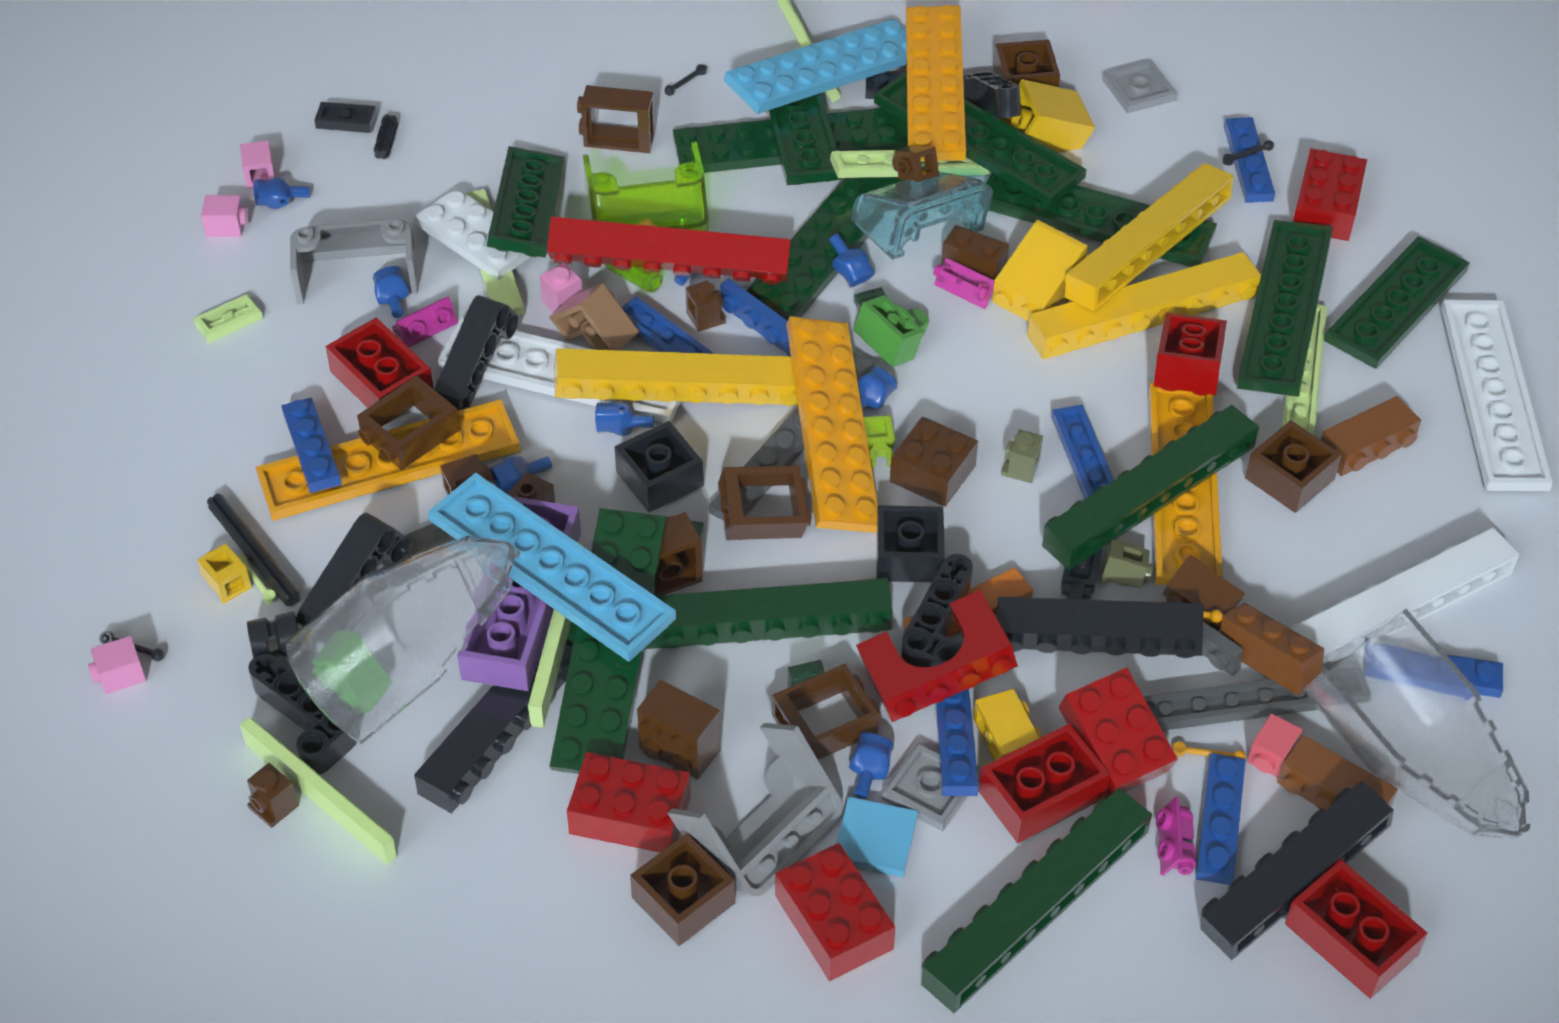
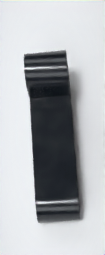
M993 72L963 75L964 99L998 118H1011L1021 115L1020 86Z
M481 295L475 296L472 300L434 388L437 393L455 406L458 411L470 408L499 338L502 337L509 340L516 332L519 321L517 313L507 304Z
M369 513L360 515L301 605L296 617L297 623L324 640L330 639L340 629L383 559L392 564L402 560L409 547L408 538L394 527Z
M952 554L944 560L904 632L901 648V658L908 664L916 667L938 666L953 658L962 647L959 642L945 637L954 620L949 603L967 596L970 590L973 564L967 556Z
M261 654L250 661L248 669L255 693L305 730L296 741L298 755L301 760L319 775L328 771L356 745L358 737L353 715L349 709L274 655Z

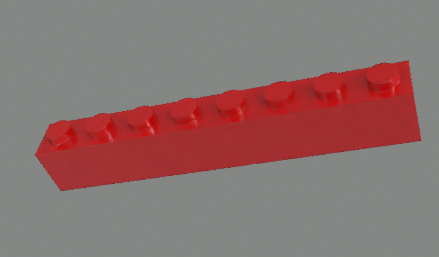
M551 217L547 253L549 258L554 259V262L558 264L565 263L570 265L572 261L584 262L585 266L594 268L601 267L602 264H610L618 270H631V267H641L643 271L649 273H660L661 269L673 270V274L679 276H690L691 272L703 273V277L710 279H719L721 275L733 276V280L748 282L751 278L763 279L762 282L766 284L776 285L780 284V281H787L791 243L790 239Z

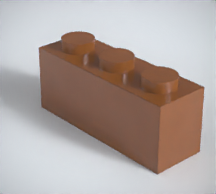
M1396 396L1324 430L1321 441L1342 454L1337 473L1343 476L1352 471L1361 470L1366 464L1376 459H1384L1391 452L1401 447L1406 448L1412 445L1418 437L1417 433L1421 419Z
M1245 602L1222 616L1220 633L1243 648L1242 662L1296 695H1300L1321 681L1324 648Z
M1305 735L1302 736L1282 763L1277 783L1282 785L1288 792L1301 796L1313 803L1318 809L1323 808L1325 810L1335 803L1336 796L1348 786L1353 788L1361 780L1390 807H1392L1398 788Z

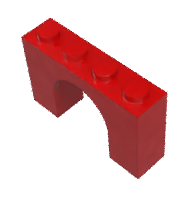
M981 590L949 603L955 623L964 641L958 653L943 664L934 667H916L908 664L898 654L887 631L856 645L864 668L891 722L908 717L914 712L934 703H939L961 691L973 688L979 683L1004 674L1018 666L1012 645Z

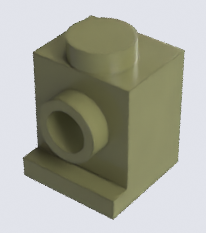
M1019 429L1015 435V440H1009L1004 456L1006 461L1001 475L1032 483L1040 462L1043 436Z
M1112 539L1102 563L1100 583L1106 584L1108 580H1112L1121 586H1132L1140 589L1142 582L1148 584L1153 570V565L1149 564L1150 550Z

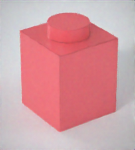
M1270 714L1252 743L1247 762L1254 765L1258 770L1278 778L1282 763L1299 742L1303 729Z

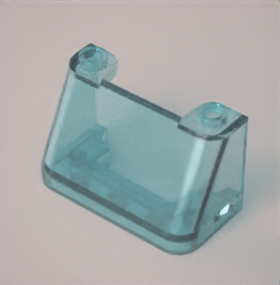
M939 171L938 176L921 182L906 180L861 194L855 200L851 220L886 255L894 260L904 256L905 251L902 248L910 239L913 242L918 241L920 231L923 228L957 218L962 225L971 231L978 232L983 230L993 191L982 180Z

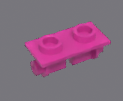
M948 258L945 259L942 266L938 264L934 268L933 275L936 276L934 285L983 309L986 308L993 294L994 280Z
M447 296L397 320L396 325L392 326V330L397 337L401 336L404 344L411 347L457 324L458 321L451 300Z
M1175 797L1164 808H1161L1156 816V827L1158 828L1159 837L1157 856L1160 859V874L1162 876L1172 868L1178 869V872L1182 875H1189L1193 873V869L1196 867L1195 845L1183 841V839L1191 841L1194 838L1193 814L1189 811L1188 807L1179 806V797Z

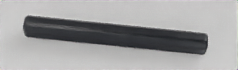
M219 493L209 497L207 503L210 511L244 554L247 555L248 559L286 606L298 603L301 599L300 591L225 497Z

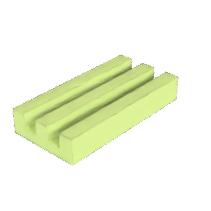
M245 294L196 316L193 320L196 328L200 329V333L210 343L263 319L261 310L251 297Z

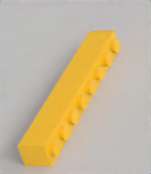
M1203 163L1195 171H1191L1185 179L1175 184L1170 191L1161 198H1158L1150 207L1140 212L1135 219L1124 225L1120 231L1110 239H1106L1100 247L1089 253L1080 263L1067 271L1064 277L1065 298L1092 311L1097 310L1226 204L1232 197L1234 175L1207 163Z
M1241 252L1125 286L1095 311L1075 302H1069L1029 315L1027 336L1043 360L1060 356L1067 352L1087 348L1094 344L1114 340L1124 335L1164 324L1165 313L1195 316L1205 311L1222 308L1232 303L1256 297L1261 274L1246 254Z
M556 348L553 368L555 398L798 405L790 356Z

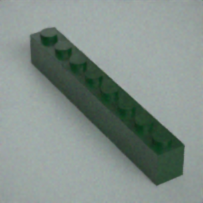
M1233 405L1228 406L1221 412L1216 411L1201 425L1191 427L1181 438L1168 442L1162 450L1153 456H1146L1139 465L1130 471H1123L1113 482L1106 486H1100L1085 500L1075 502L1062 515L1049 519L1044 526L1042 547L1068 570L1072 569L1108 545L1112 539L1116 540L1255 447L1259 426Z
M1120 788L1109 797L1107 795L1103 796L1096 803L1093 812L1088 817L1084 818L1082 816L1075 821L1066 837L1062 840L1057 838L1051 843L1043 858L1039 861H1031L1024 869L1021 878L1014 884L1012 882L1007 883L990 906L987 904L983 905L975 913L972 922L965 929L960 927L955 930L942 950L939 952L935 950L926 957L922 963L921 985L952 1013L957 1012L1148 833L1152 813Z

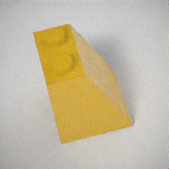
M1022 79L1018 84L1020 86L1021 115L999 119L1057 153L1082 149L1088 138L1092 135L1095 125L1078 92Z
M1037 220L994 280L992 302L1029 322V315L1068 303L1070 300L1065 298L1064 277L1070 268L1075 267L1086 257L1088 246Z

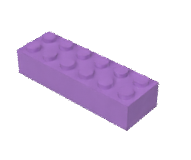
M514 497L516 501L576 542L579 541L581 535L579 507ZM491 564L487 570L457 654L461 680L529 691L554 609Z

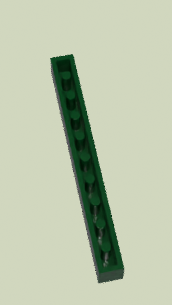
M888 578L656 596L658 599L676 610V620L651 641L644 650L889 631L892 628L893 608ZM572 621L566 644L573 647L577 627Z

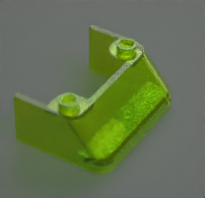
M697 142L691 143L692 162L683 163L675 169V180L618 187L617 179L612 174L606 172L592 173L588 154L582 155L585 192L590 219L594 221L638 224L648 218L658 227L708 231L709 214L705 178Z

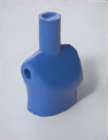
M281 177L267 180L254 179L253 192L257 206L279 209L288 205L291 197L309 198L310 196L309 186H289Z
M839 234L830 237L829 241L838 254L833 259V267L843 276L850 288L866 282L875 275L876 272L870 265L864 250L861 248L848 249Z
M398 266L385 267L373 274L377 302L380 305L389 304L394 318L403 316L401 300L410 295L408 285L403 277L404 273Z
M874 366L868 373L857 380L862 410L866 406L880 409L888 396L897 389L898 385L894 377L880 367Z
M619 400L609 403H597L595 409L596 431L628 436L634 427L654 428V415H635L626 403Z
M514 455L506 458L500 464L491 466L490 471L496 487L507 494L526 472L535 475L552 468V463L548 456L528 463L522 456Z
M862 733L859 736L857 748L849 764V769L859 775L854 794L862 799L868 797L873 780L886 779L890 767V756L894 749V743L890 739L874 733Z

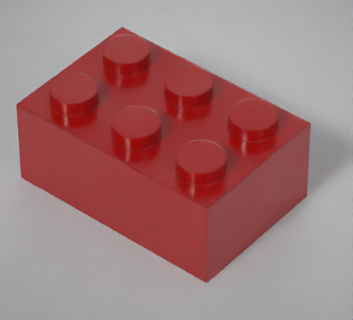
M1310 148L1293 222L1333 226L1332 238L1349 241L1368 159Z
M1165 313L1153 387L1169 392L1177 390L1188 391L1199 396L1216 395L1227 320Z
M377 317L325 346L330 372L367 408L415 376H418L434 389L431 368Z
M1127 667L1066 694L1058 707L1066 723L1072 725L1111 774L1107 790L1108 797L1118 788L1126 792L1169 772L1178 760Z
M1069 723L981 767L978 792L1018 844L1097 803L1103 796L1107 795L1111 774Z
M586 752L566 811L569 834L659 853L678 840L680 832L671 820L668 812L672 808L687 810L691 797L690 772Z
M840 843L775 873V897L829 981L894 950L895 925Z
M1341 859L1292 901L1285 921V925L1369 999L1377 994L1419 955L1428 932Z

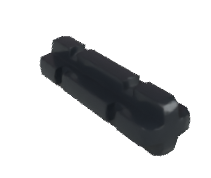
M386 114L382 117L373 149L375 152L374 156L377 159L382 158L385 160L390 155V149L398 126L395 115L390 116Z

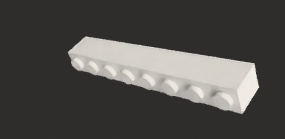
M1494 527L1483 533L1477 532L1466 541L1456 546L1450 545L1440 554L1432 558L1426 557L1420 560L1416 566L1406 571H1397L1390 579L1380 584L1373 583L1363 592L1353 597L1347 596L1337 605L1327 610L1321 609L1315 612L1311 618L1299 624L1297 622L1292 623L1288 628L1324 648L1323 670L1363 650L1366 642L1377 643L1511 575L1519 553Z

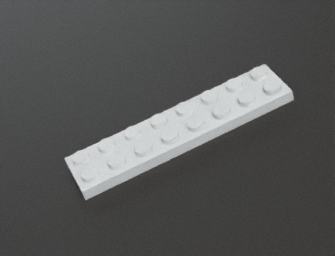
M1444 300L1441 310L1485 489L1489 491H1550L1553 481L1504 300Z
M464 318L459 320L437 359L438 367L441 369L445 365ZM516 331L509 340L502 337L499 338L482 379L555 396L553 368L556 348H591ZM576 398L568 400L596 406L597 403H609L615 399ZM619 400L626 403L631 408L633 414L654 415L655 421L663 423L667 421L672 422L681 403L679 401Z

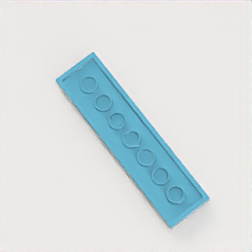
M891 19L726 71L723 81L759 114L907 65L906 30L897 21Z
M474 473L428 511L429 521L628 662L676 620V610L477 473Z

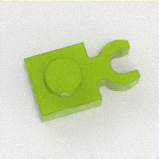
M891 415L863 417L868 449L870 450L871 467L875 468L877 457H884L887 460V466L890 467L893 455L891 448H894L895 445Z

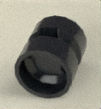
M294 611L278 614L273 621H269L266 617L247 621L253 658L261 654H271L274 656L281 654L284 658L303 654ZM276 635V640H267V638Z

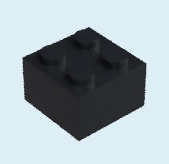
M670 421L614 446L616 472L648 512L654 511L704 486L703 460Z
M878 505L876 579L888 578V582L932 583L945 560L943 507Z

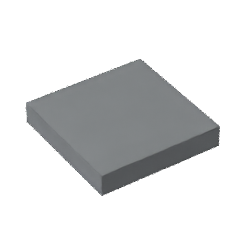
M1152 60L1103 73V82L1127 114L1173 102L1177 99V92Z
M920 743L915 746L882 792V799L897 807L917 810L918 819L942 832L968 797L942 796L939 753Z

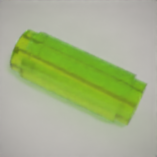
M605 264L611 272L646 292L654 293L662 284L663 277L661 274L645 272L642 267H631V270H618L613 268V265Z

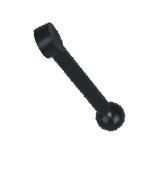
M703 64L697 65L694 72L674 85H667L664 89L665 94L671 96L675 93L676 89L696 76L705 75L707 73V66Z
M1266 140L1263 145L1234 155L1225 154L1222 163L1230 166L1234 163V160L1263 150L1271 151L1274 148V143L1271 140Z
M111 631L102 632L99 636L102 644L120 639L115 637ZM134 643L137 652L151 656L154 661L159 662L165 657L164 651L160 648L153 650Z

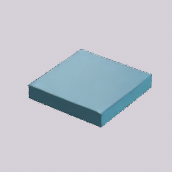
M848 797L837 843L841 844L856 868L904 878L918 811Z

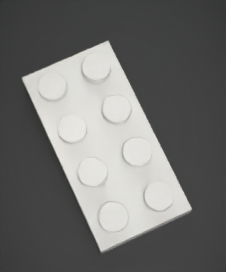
M454 188L414 216V223L417 227L497 280L530 258V256L523 253L503 252L495 248L486 247L493 211L458 188Z

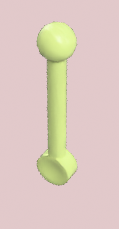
M238 554L237 557L247 567L249 576L263 593L264 602L267 604L274 603L277 598L275 591L268 589L249 565L247 555Z

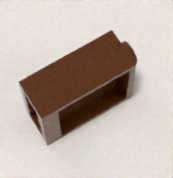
M586 85L583 96H579L577 101V113L582 115L579 121V135H583L584 147L650 154L655 137L653 92ZM595 108L637 112L638 128L596 124Z
M415 376L357 415L360 428L358 434L361 440L366 445H372L376 448L387 463L392 462L400 470H403L461 430L457 408L418 376ZM413 406L430 419L399 441L383 428L384 425Z
M800 466L723 468L718 480V489L726 540L802 538L807 526L811 525L812 513L811 508L806 506L805 503L807 482L805 478H801ZM789 486L793 516L744 517L739 487Z
M846 664L772 695V716L777 724L798 726L818 760L857 743L862 733L878 734V721L881 718L879 706L874 699L869 700L864 692L861 679L857 674H852ZM841 693L857 716V719L814 736L799 711Z

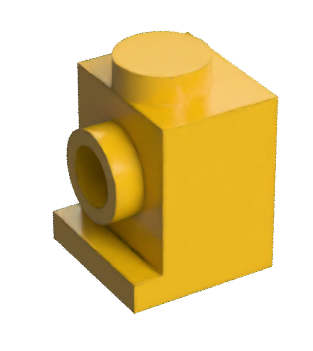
M226 543L197 559L201 576L216 592L223 604L252 588L247 567Z

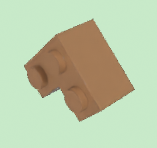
M603 283L571 296L549 316L567 341L583 335L595 350H621L639 332L633 324L631 317L623 311L615 300L614 294Z

